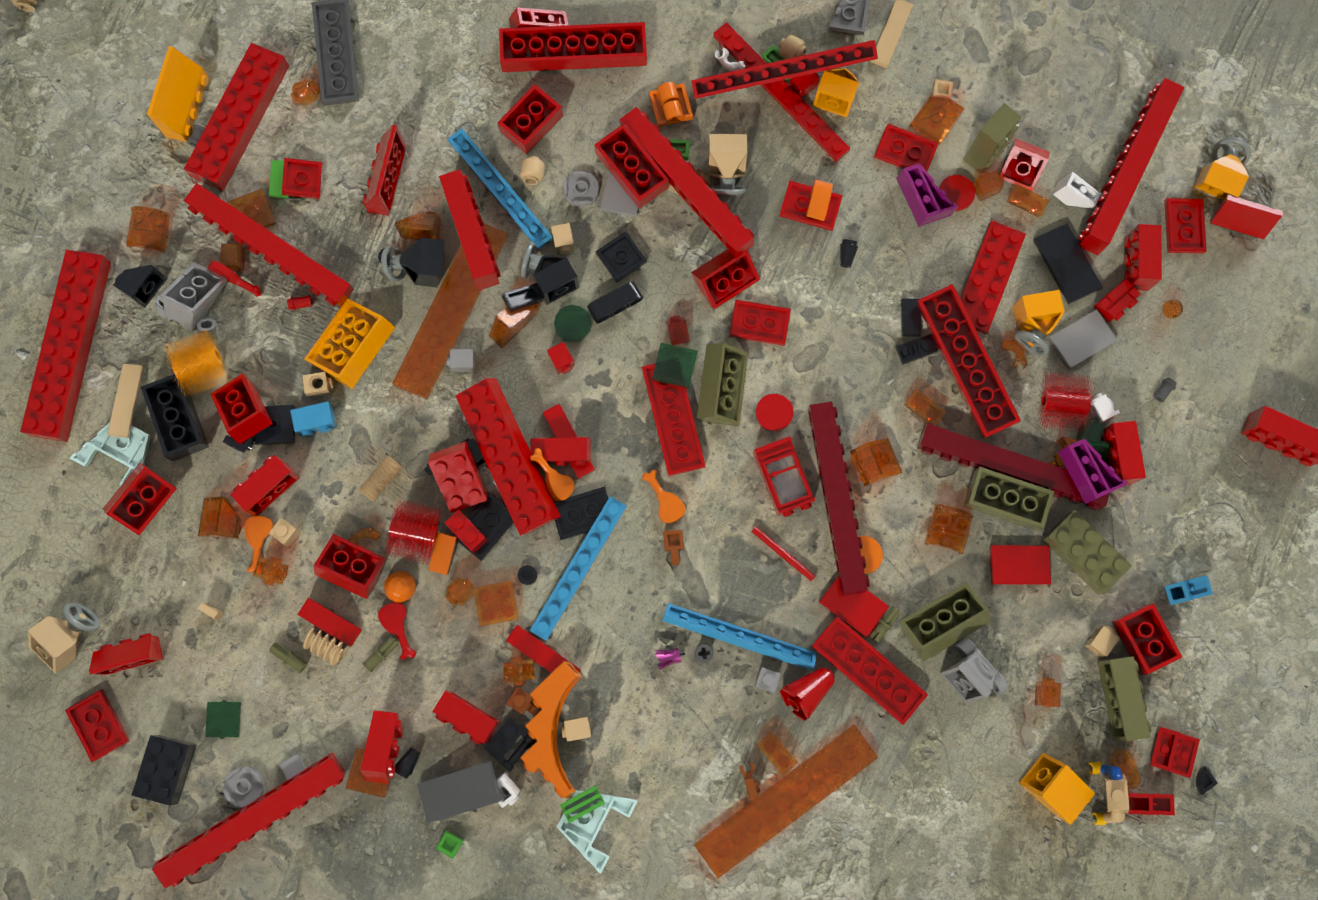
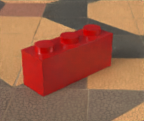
M588 437L530 438L531 454L534 455V449H541L542 456L547 463H555V466H567V462H574L575 466H584L585 462H591V439Z

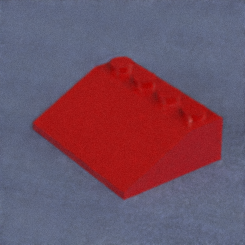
M392 125L383 134L380 143H377L376 146L377 156L376 160L372 162V176L367 181L368 192L363 197V205L367 212L390 215L406 152V146L397 125Z

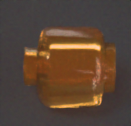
M303 79L292 86L291 97L295 103L307 106L318 100L320 90L313 80Z
M457 577L445 588L446 594L444 596L453 606H463L473 597L474 591L472 588L474 585L468 578L462 579Z

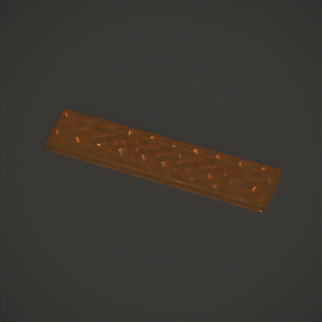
M483 223L495 259L497 260L508 238V233ZM462 244L392 382L394 386L428 400L447 362V355H450V349H453L482 291H478L473 280Z
M852 725L758 795L759 798L750 801L694 843V846L718 879L879 757L857 727Z

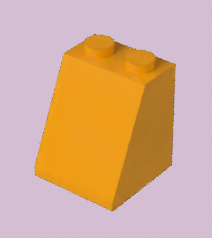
M1045 753L1040 755L1019 782L1025 790L1046 808L1070 825L1077 819L1078 815L1095 795L1066 764Z

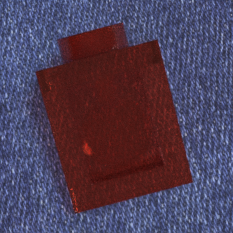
M680 315L669 317L665 324L668 329L671 345L690 342L684 317H680Z

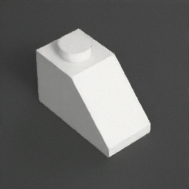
M1074 172L1058 181L1053 195L1064 204L1085 208H1094L1101 194Z

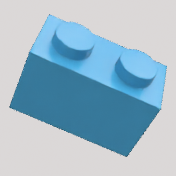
M328 401L290 410L294 431L301 437L312 436L314 432L318 431L321 433L330 432L332 428L337 427L333 406Z

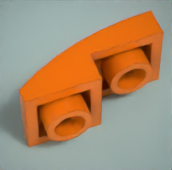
M814 180L805 216L821 221L825 220L833 184Z

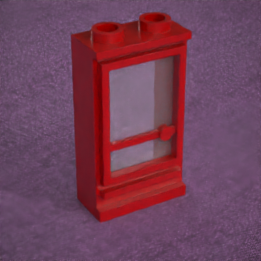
M789 436L754 449L753 455L777 516L783 515V517H788L794 514L796 509L801 508V511L811 508L816 500L794 449L791 437Z

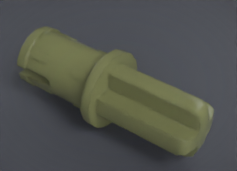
M892 606L882 620L879 619V624L869 636L877 643H880L881 639L888 630L892 629L891 626L900 616V610Z
M389 637L378 649L375 648V652L362 663L364 667L372 672L383 660L387 659L386 657L398 646V642L393 637Z
M275 642L270 647V653L282 660V664L289 665L299 674L307 666L306 662L294 655V651L287 650L279 643Z

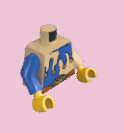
M1100 761L1088 763V765L1093 767V771H1089L1091 775L1104 774L1107 813H1092L1093 816H1096V822H1093V825H1106L1107 823L1124 821L1125 813L1129 812L1128 786L1125 774H1122L1119 767L1105 765Z

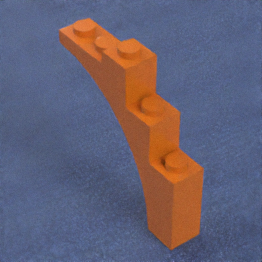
M566 661L558 666L530 693L533 698V704L539 709L542 708V710L525 725L529 730L527 732L533 740H537V742L520 757L524 761L523 766L529 772L537 773L542 771L541 775L548 782L551 781L555 786V792L561 798H570L576 791L567 779L560 762L557 747L559 716L572 688L582 678L575 667Z

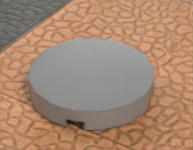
M574 171L564 180V197L573 206H589L595 202L599 195L598 180L588 171Z
M249 766L237 767L226 776L223 793L229 803L234 806L244 807L262 796L265 789L264 779L255 768Z

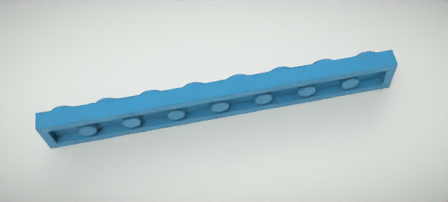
M462 128L447 139L449 144L529 240L536 244L538 251L553 240L551 234Z
M611 496L609 497L531 627L530 631L547 641L627 507L626 505Z
M668 603L662 621L811 671H813L817 652Z

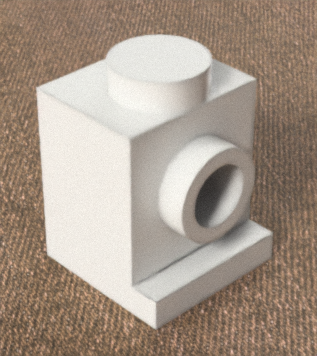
M1099 393L1091 399L1090 411L1097 425L1120 413L1119 410H1114V404L1106 394L1102 395V393Z
M505 771L496 779L502 799L498 804L502 808L507 804L510 806L519 799L518 794L520 792V789Z

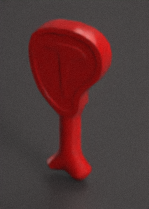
M212 260L209 264L208 269L227 278V282L248 290L256 297L261 296L262 293L259 286H254L241 279L231 269L215 260Z
M394 602L383 606L379 610V621L389 633L398 638L402 648L400 659L414 658L416 651L409 647L403 624L407 616L406 607L400 602Z

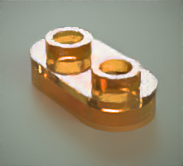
M1125 749L1113 751L1111 754L1112 765L1119 767L1125 776L1130 775L1131 780L1127 782L1128 789L1137 788L1141 782V777L1132 754ZM1120 755L1123 757V761L1121 763L1118 761V757Z

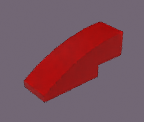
M307 598L297 614L351 647L362 632V629L311 598Z
M1128 793L1129 812L1125 814L1175 816L1174 794Z

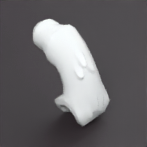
M722 48V56L716 50L715 57L726 70L731 72L745 68L743 61L735 63L728 61L729 51Z

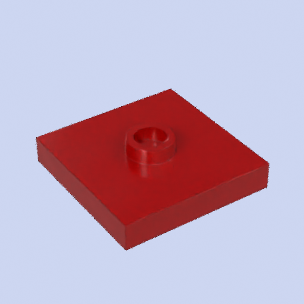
M284 158L282 195L320 199L322 162Z

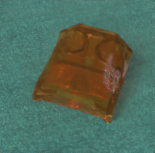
M142 206L131 207L127 247L154 249L165 253L169 236L170 215L168 212Z
M934 504L931 522L924 543L944 547L963 554L973 514L944 504Z

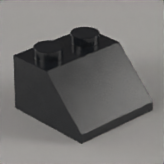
M153 265L124 270L116 277L113 286L128 298L146 308L168 278Z

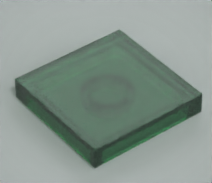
M660 343L652 380L689 388L698 351Z

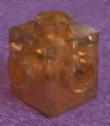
M259 557L253 576L263 579L262 583L274 586L275 583L283 584L287 577L288 565L281 564L282 560L271 557L270 560Z
M522 657L510 658L511 662L503 663L505 683L513 682V686L525 685L526 680L535 679L533 659L522 660Z

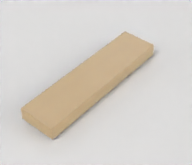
M904 0L895 1L876 46L878 59L871 60V63L884 68L888 67L914 4Z
M123 364L108 429V435L111 437L129 438L144 371L142 365Z

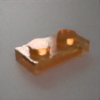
M1018 184L1014 186L1007 200L1008 203L1039 218L1043 215L1050 201Z
M915 389L904 404V406L928 424L934 426L939 423L947 412L917 389Z
M772 732L756 744L782 776L798 763Z

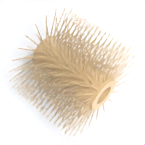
M380 450L378 451L385 458L383 459L374 452L383 461L380 462L376 459L380 463L379 465L373 462L378 467L371 475L368 474L369 477L358 489L373 502L381 495L387 485L390 486V482L394 484L392 479L395 476L403 481L397 476L398 473L406 478L399 472L400 470L410 476L402 469L401 465L390 456L383 454Z

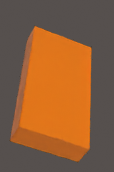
M438 532L429 571L448 575L457 541L456 536Z

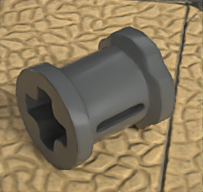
M197 124L192 126L193 132L187 140V143L193 147L197 145L205 130V127Z
M700 645L695 651V658L700 663L708 662L713 656V651L708 645ZM702 648H704L706 652H709V655L706 656V659H703L702 656L698 655V653L701 652Z

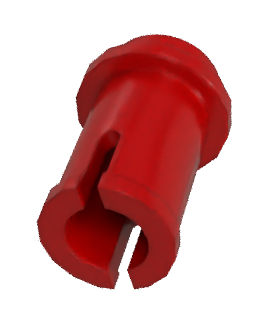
M291 296L290 299H287L289 310L296 311L299 308L312 307L311 296L296 298Z

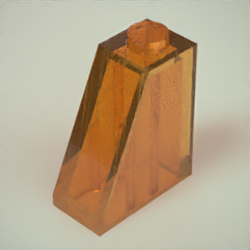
M534 304L512 312L505 308L496 315L489 337L501 348L505 347L537 315L541 304Z

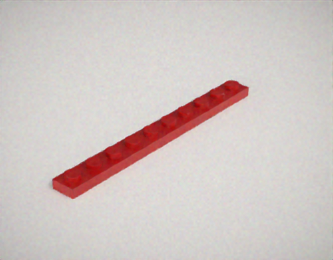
M727 22L713 33V37L729 51L737 62H744L745 68L767 64ZM784 80L761 84L835 162L839 161L850 151V147Z

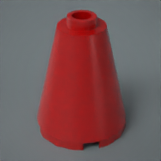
M820 668L783 686L780 690L781 698L787 707L791 705L795 709L792 711L795 716L805 721L810 718L834 685L835 676L830 669Z

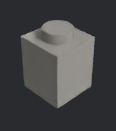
M450 349V355H447V366H450L452 372H475L474 350Z
M761 667L754 687L775 693L781 674Z

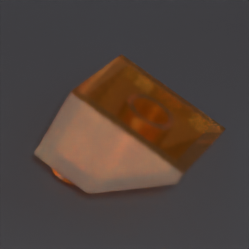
M930 96L910 126L932 141L939 143L938 145H941L965 108L950 98Z
M427 211L426 213H418L395 222V227L402 239L419 240L420 238L439 240L441 219L435 212Z
M227 497L204 498L198 536L238 539L241 533V519Z

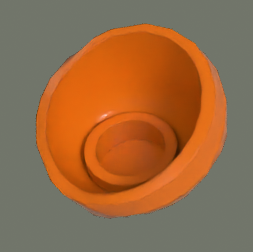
M395 571L385 580V594L393 602H406L415 593L416 582L414 577L406 571Z

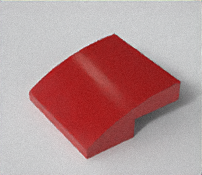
M1159 727L1150 766L1191 778L1200 739Z

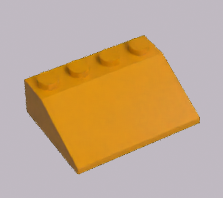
M172 46L168 47L147 115L166 138L187 142L193 132L192 126L194 120L198 117V107L203 101V91L208 85L209 78L201 66Z
M347 299L304 360L319 370L326 372L330 377L343 385L353 389L395 327L383 316Z

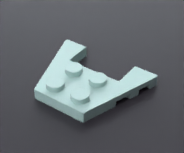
M109 422L97 433L98 435L85 443L82 446L83 448L79 452L74 453L70 459L88 468L97 451L106 454L129 467L119 484L121 486L140 462L145 465L151 435L131 426L129 438L111 437L108 435Z
M575 790L576 793L573 794L572 798L584 791ZM591 792L567 806V810L596 794ZM601 794L605 802L604 805L571 823L568 822L563 813L557 828L581 852L586 860L599 873H602L610 856L591 845L610 808L630 818L638 802L637 800ZM597 798L570 813V816L572 817L600 802Z

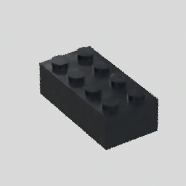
M175 374L141 386L164 457L171 461L209 448L191 394H186V387H182L183 383L180 386V380L178 385V378Z

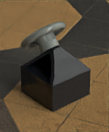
M420 238L405 252L395 244L387 245L381 255V264L385 275L390 280L398 282L407 273L414 285L437 288L442 278L445 240ZM388 253H389V256H390V265H389V267H388V265H387V255H388ZM395 269L401 270L398 276L392 274Z
M534 242L528 244L521 265V277L527 278L531 269L535 270L533 277L544 296L546 305L579 288L578 276L567 257L535 255L536 244Z

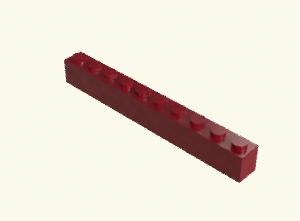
M832 401L811 404L808 407V415L841 595L865 593L868 590L867 587H870L868 575L865 576L864 568H866L865 557L861 556L860 552L862 540L861 537L857 536L856 531L859 529L857 518H854L853 515L855 503L853 499H850L849 492H852L850 480L847 481L846 478L848 466L847 462H843L842 455L845 454L843 443L840 444L839 440L841 429L840 425L836 424L835 419L838 418L837 408L833 407Z
M928 423L923 427L917 449H920L924 454H935L945 461H957L958 465L963 467H982L1054 491L1053 497H1065L1071 503L1085 504L1067 469ZM1110 493L1087 503V508L1099 510L1106 507Z

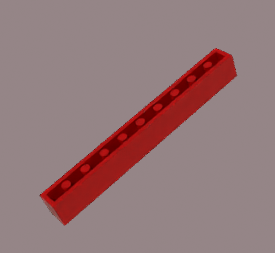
M870 40L691 80L694 98H702L878 59L875 40Z
M635 107L619 119L620 126L623 124L627 126L667 176L669 184L736 259L754 246V234L749 228L746 229L742 225L741 219L730 212L728 204L724 201L721 202L717 192L706 185L707 182L703 176H698L695 173L693 165L690 162L687 163L683 159L682 153L672 147L668 137L661 135L656 124L652 125L644 111L641 112Z
M198 183L195 184L183 200L188 205L187 209L194 215L199 213L203 216L202 219L210 225L216 224L219 226L217 229L225 235L231 234L234 236L232 239L240 245L246 244L249 246L248 250L253 254H261L264 256L263 260L268 264L279 266L278 270L287 276L289 274L293 275L297 283L302 286L304 284L311 287L309 290L317 296L323 295L326 297L325 301L330 305L342 307L354 291L351 284Z
M333 752L157 860L152 867V871L165 889L171 885L173 887L177 886L184 880L185 876L196 874L202 869L201 866L206 863H214L219 859V855L225 851L226 853L233 851L238 846V843L243 840L244 842L249 841L259 830L265 831L270 828L275 820L286 818L290 815L291 810L296 807L298 809L302 808L312 797L318 798L323 795L328 787L339 785L345 777L344 768Z

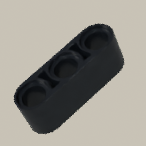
M631 281L594 300L587 308L596 324L634 306L642 301L644 297L635 282Z

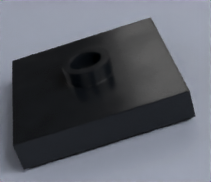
M624 232L595 251V254L616 283L647 263L646 258L627 232Z
M265 406L273 424L255 434V444L295 443V431L290 410L295 409V406Z

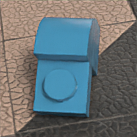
M1208 575L1165 586L1170 605L1214 594Z

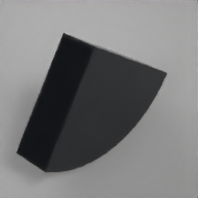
M1203 766L1196 776V788L1199 794L1203 795L1218 784L1206 766Z

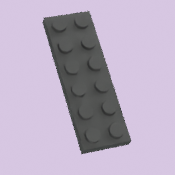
M349 0L312 2L321 103L323 106L358 102L359 92Z

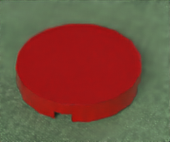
M963 175L948 176L939 187L941 191L944 190L947 193L946 196L952 203L957 204L958 208L955 210L957 212L968 208L975 198L976 190L973 183Z
M777 393L764 396L756 407V419L759 425L768 431L775 432L785 429L791 423L794 415L791 402L785 396Z

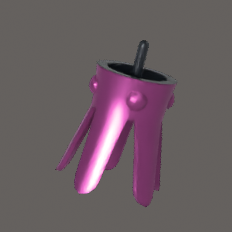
M678 647L672 650H655L658 652L655 653L659 657L658 661H663L658 664L660 670L673 663H681L680 656L685 655V653L680 654Z

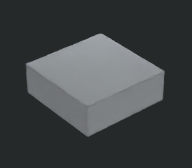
M295 754L279 764L287 780L306 769L299 754Z

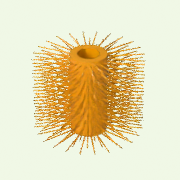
M210 337L205 339V341L203 339L202 342L198 339V345L195 344V341L194 344L193 342L191 343L190 347L185 342L182 347L183 351L180 350V347L175 353L174 351L170 352L171 369H173L178 378V385L179 380L180 386L181 383H183L182 387L185 385V391L189 385L190 387H193L194 384L196 386L197 383L201 385L202 382L203 384L205 381L207 383L208 380L210 382L212 377L215 381L220 375L222 379L226 375V371L221 370L224 369L221 366L223 365L221 353L213 344L214 340L213 342H211L212 339L209 340Z

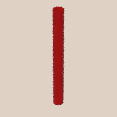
M757 526L754 527L751 532L808 580L812 581L816 575Z

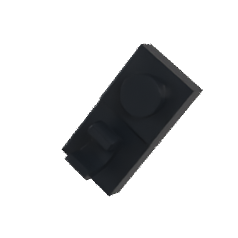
M929 334L896 346V351L902 365L935 354L938 352V348L932 335Z

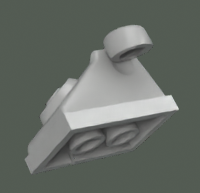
M193 263L183 272V275L181 274L155 299L156 312L161 317L167 318L169 322L174 320L186 326L190 332L197 329V333L200 336L201 334L203 337L205 335L207 337L208 334L209 336L213 335L216 332V321L205 317L227 284V278Z
M964 637L951 645V648L963 656V658L950 667L945 668L941 675L966 703L987 698L991 694L992 689L998 696H1001L1008 689L1004 676L991 665L970 639Z

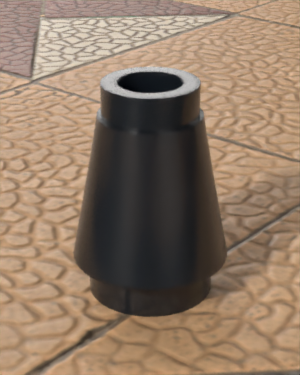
M842 240V244H840L841 267L851 268L858 249L857 241Z
M410 747L394 765L396 766L395 773L408 779L409 775L412 776L420 752Z

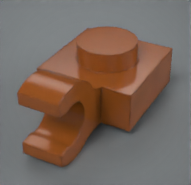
M683 530L663 531L664 551H670L671 565H679L678 551L684 550Z
M518 687L506 703L522 715L526 710L533 716H536L541 711L531 704L532 696Z
M750 762V771L745 772L742 765L739 766V770L743 775L749 799L752 800L759 798L757 793L760 792V787L757 780L753 781L752 774L755 771V766Z

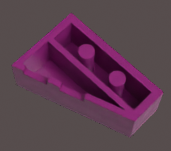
M920 164L904 168L897 176L896 180L918 227L949 217L958 208L956 203H952L947 198V193L937 187L934 183L935 180Z
M1085 439L1073 443L1058 452L1085 504L1128 484L1114 473L1115 470L1101 459L1102 456Z

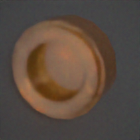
M1168 300L1163 305V314L1170 319L1179 317L1183 312L1182 303L1179 300Z

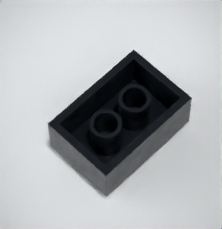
M150 735L131 796L169 806L177 805L183 791L196 744L162 735Z

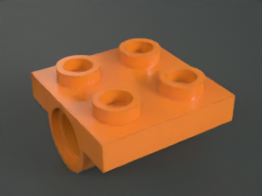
M666 82L661 84L657 90L649 91V98L658 128L693 119L684 83L675 85L674 82Z

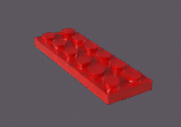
M993 220L989 223L960 297L976 331L987 334L1026 236V233Z
M676 358L641 366L668 477L706 468L679 359Z
M837 616L811 646L901 725L906 723L928 696L924 690Z

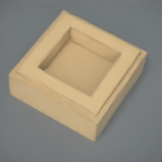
M935 79L932 99L950 101L953 82Z
M201 603L198 607L200 611L213 619L220 620L224 615L223 612L207 603Z

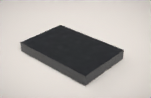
M605 487L578 494L563 501L554 502L561 516L555 520L561 541L590 531L609 499Z
M488 492L487 500L479 503L467 517L488 541L475 553L471 552L458 537L457 542L479 560L483 561L514 523L506 505Z

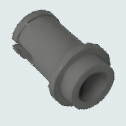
M1171 378L1163 379L1162 385L1154 393L1153 397L1159 402H1164L1170 392L1176 389L1177 383Z

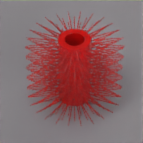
M1045 373V386L1043 392H1041L1042 397H1040L1041 409L1044 413L1046 412L1045 416L1042 413L1043 417H1041V420L1044 418L1042 425L1043 423L1046 424L1047 428L1048 423L1051 426L1054 424L1055 428V424H1059V427L1062 424L1063 431V424L1065 423L1068 429L1070 422L1072 425L1074 422L1075 429H1077L1076 423L1081 425L1080 419L1081 421L1084 419V423H1086L1085 417L1087 413L1091 412V399L1093 398L1090 397L1091 395L1088 391L1090 390L1089 381L1087 385L1086 382L1085 385L1082 382V385L1079 383L1078 386V381L1075 384L1076 376L1074 385L1071 383V389L1069 375L1067 378L1066 374L1064 379V374L1061 378V375L1059 377L1058 373L1056 378V373L1052 377L1050 373L1049 377L1047 375L1046 382ZM1062 379H1063V381L1066 380V384H1065V382H1063L1064 388H1063V385H1062Z
M396 502L399 508L395 509L394 507V518L392 513V521L388 533L389 539L387 541L389 543L387 546L389 547L386 549L393 554L394 551L397 552L404 559L405 556L410 557L413 555L416 556L414 559L423 557L422 561L431 559L430 554L433 552L437 539L438 524H440L438 521H440L439 518L441 517L439 515L441 513L438 515L434 514L437 512L435 510L424 514L422 512L429 509L416 512L414 510L421 509V507L413 508V505L410 504L408 507L402 502L401 504L404 507H400L401 505Z

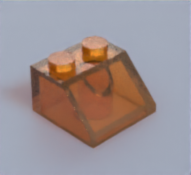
M888 438L867 442L850 451L852 461L856 465L864 487L902 473Z

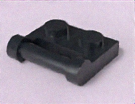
M510 717L485 745L484 749L511 772L517 760L537 740H533L527 731ZM520 736L524 737L525 740L506 760L503 757Z

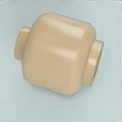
M793 35L787 36L786 39L783 38L778 47L781 49V57L785 59L803 56L807 50L805 42Z
M536 156L525 158L520 168L521 179L528 185H536L544 178V162Z

